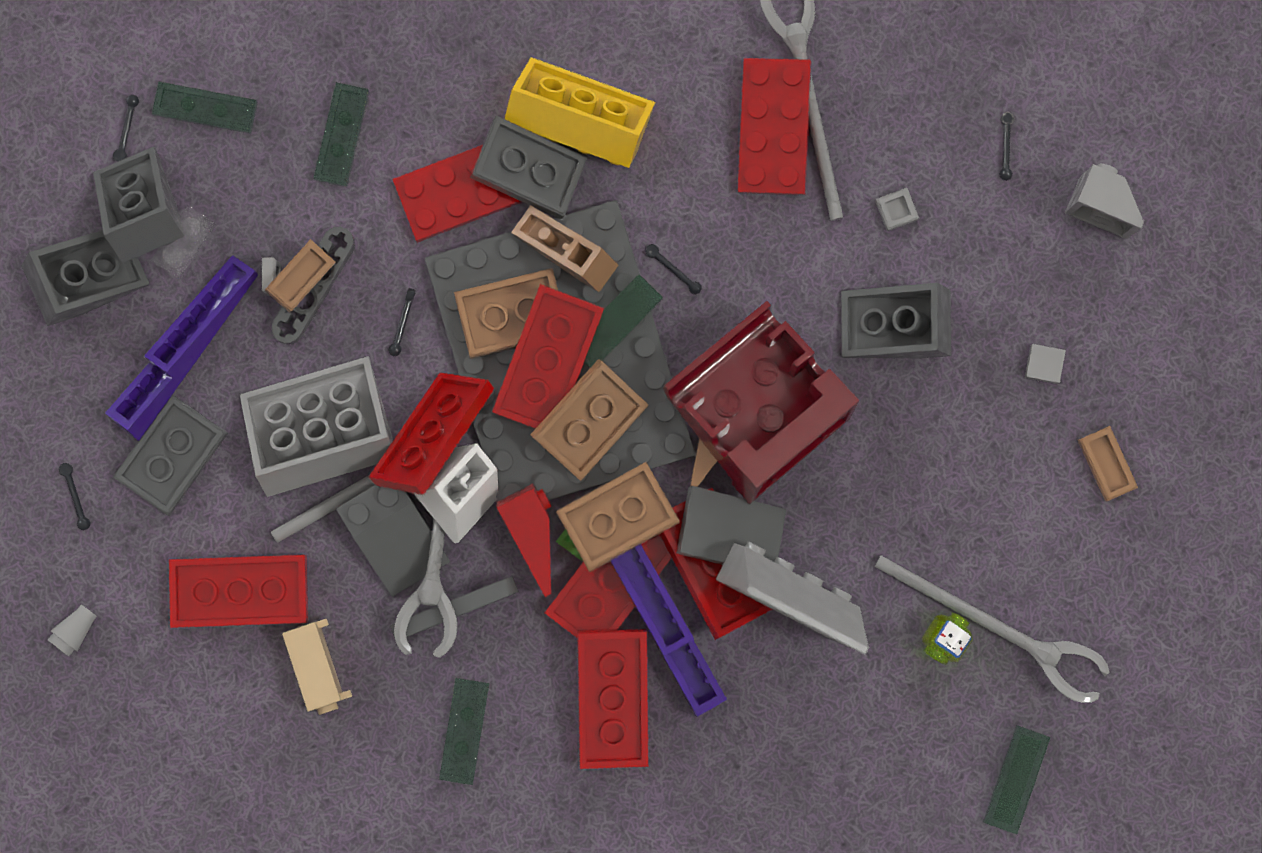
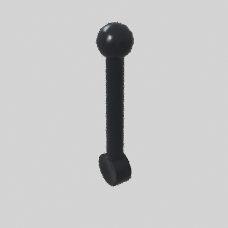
M129 95L126 98L128 108L119 148L113 153V158L116 162L127 158L125 148L134 108L139 104V98L136 95Z
M1011 112L1003 113L1000 119L1004 125L1003 169H1001L999 175L1004 181L1010 180L1013 175L1009 169L1010 127L1015 119Z
M655 244L647 246L646 255L648 257L656 258L689 287V291L692 294H699L701 292V284L696 281L693 282L662 256Z
M409 288L407 291L395 339L388 348L391 356H398L401 353L400 342L416 293L415 289Z
M63 463L59 467V473L65 476L79 519L77 527L80 530H87L90 527V521L84 515L72 478L73 467L68 463Z

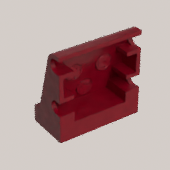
M768 301L763 303L664 385V392L668 399L733 480L732 485L749 504L849 421L859 402L857 397L830 368L824 371L819 367L814 359L815 352L786 321L781 324L774 318L770 311L771 304Z

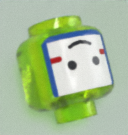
M954 612L950 616L943 614L935 616L922 636V642L926 646L924 652L943 665H947L948 662H959L973 641V635L967 629L970 623Z

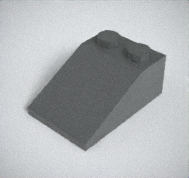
M155 147L93 172L103 233L122 263L185 237L180 214Z
M103 230L31 251L21 265L47 326L81 316L149 285L138 257L122 263L105 238Z
M939 283L841 291L843 358L920 359L951 356L950 289Z
M374 485L336 508L352 537L392 597L425 577L432 530L409 492ZM444 550L441 558V567L451 562Z

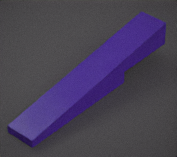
M232 255L145 354L144 357L149 361L148 365L105 414L139 441L257 278V272Z
M641 544L611 560L612 566L694 715L698 717L726 701V696L694 642L691 632Z

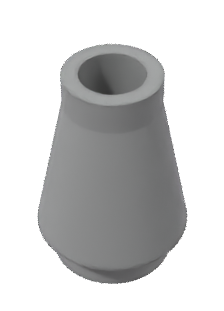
M81 604L76 611L51 630L52 635L48 638V641L68 656L74 650L78 652L97 616Z

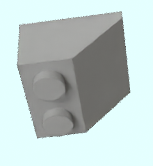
M1099 163L1097 166L1093 164L1080 176L1065 213L1127 239L1140 230L1144 223L1125 177L1118 175V170L1110 165Z

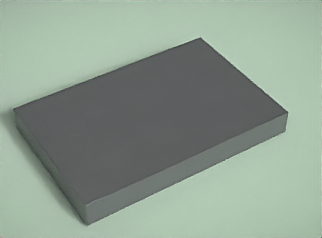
M495 116L470 178L562 219L565 216L587 158L499 116Z
M172 395L113 478L170 516L228 433Z
M690 486L688 487L676 554L723 565L734 543L745 547L747 542H750L766 550L763 557L774 562L776 557H779L786 509L755 501L749 504L743 498Z

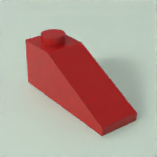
M532 483L498 501L497 509L542 593L546 597L551 594L550 525L547 509L552 507L544 490L540 489L537 491Z

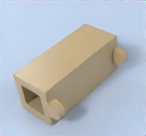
M327 619L282 633L307 711L317 709L319 715L338 709L337 701L352 697L351 690L342 692L324 638L322 628L329 625Z

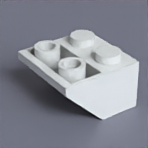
M477 443L455 447L425 494H415V496L454 543H458L497 500V468Z

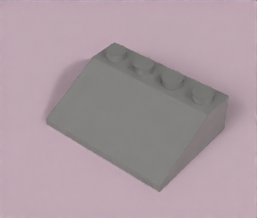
M369 356L240 394L255 476L267 497L376 465L393 442Z
M747 542L745 547L736 543L733 544L716 578L717 581L833 641L866 654L868 643L861 609L850 602L852 598L850 594L836 587L833 588L832 592L822 588L821 586L824 581L807 572L801 577L792 572L795 567L793 564L779 557H776L774 562L763 557L766 550L753 543Z

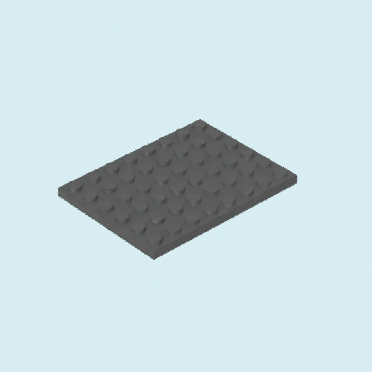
M617 200L565 215L562 219L554 218V220L601 247L618 264V267L600 292L574 278L511 232L424 258L459 375L489 380L495 388L473 422L482 451L497 468V501L532 483L537 491L543 489L548 499L553 500L608 483L647 462L650 469H654L695 456L685 419L664 392V385L672 377ZM553 268L558 291L604 308L577 382L600 359L649 406L581 481L530 436L535 428L492 412L516 348L470 359L454 292Z

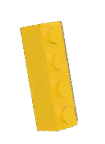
M531 57L512 88L504 119L552 142H559L575 148L581 153L592 154L608 160L614 165L630 168L655 102Z

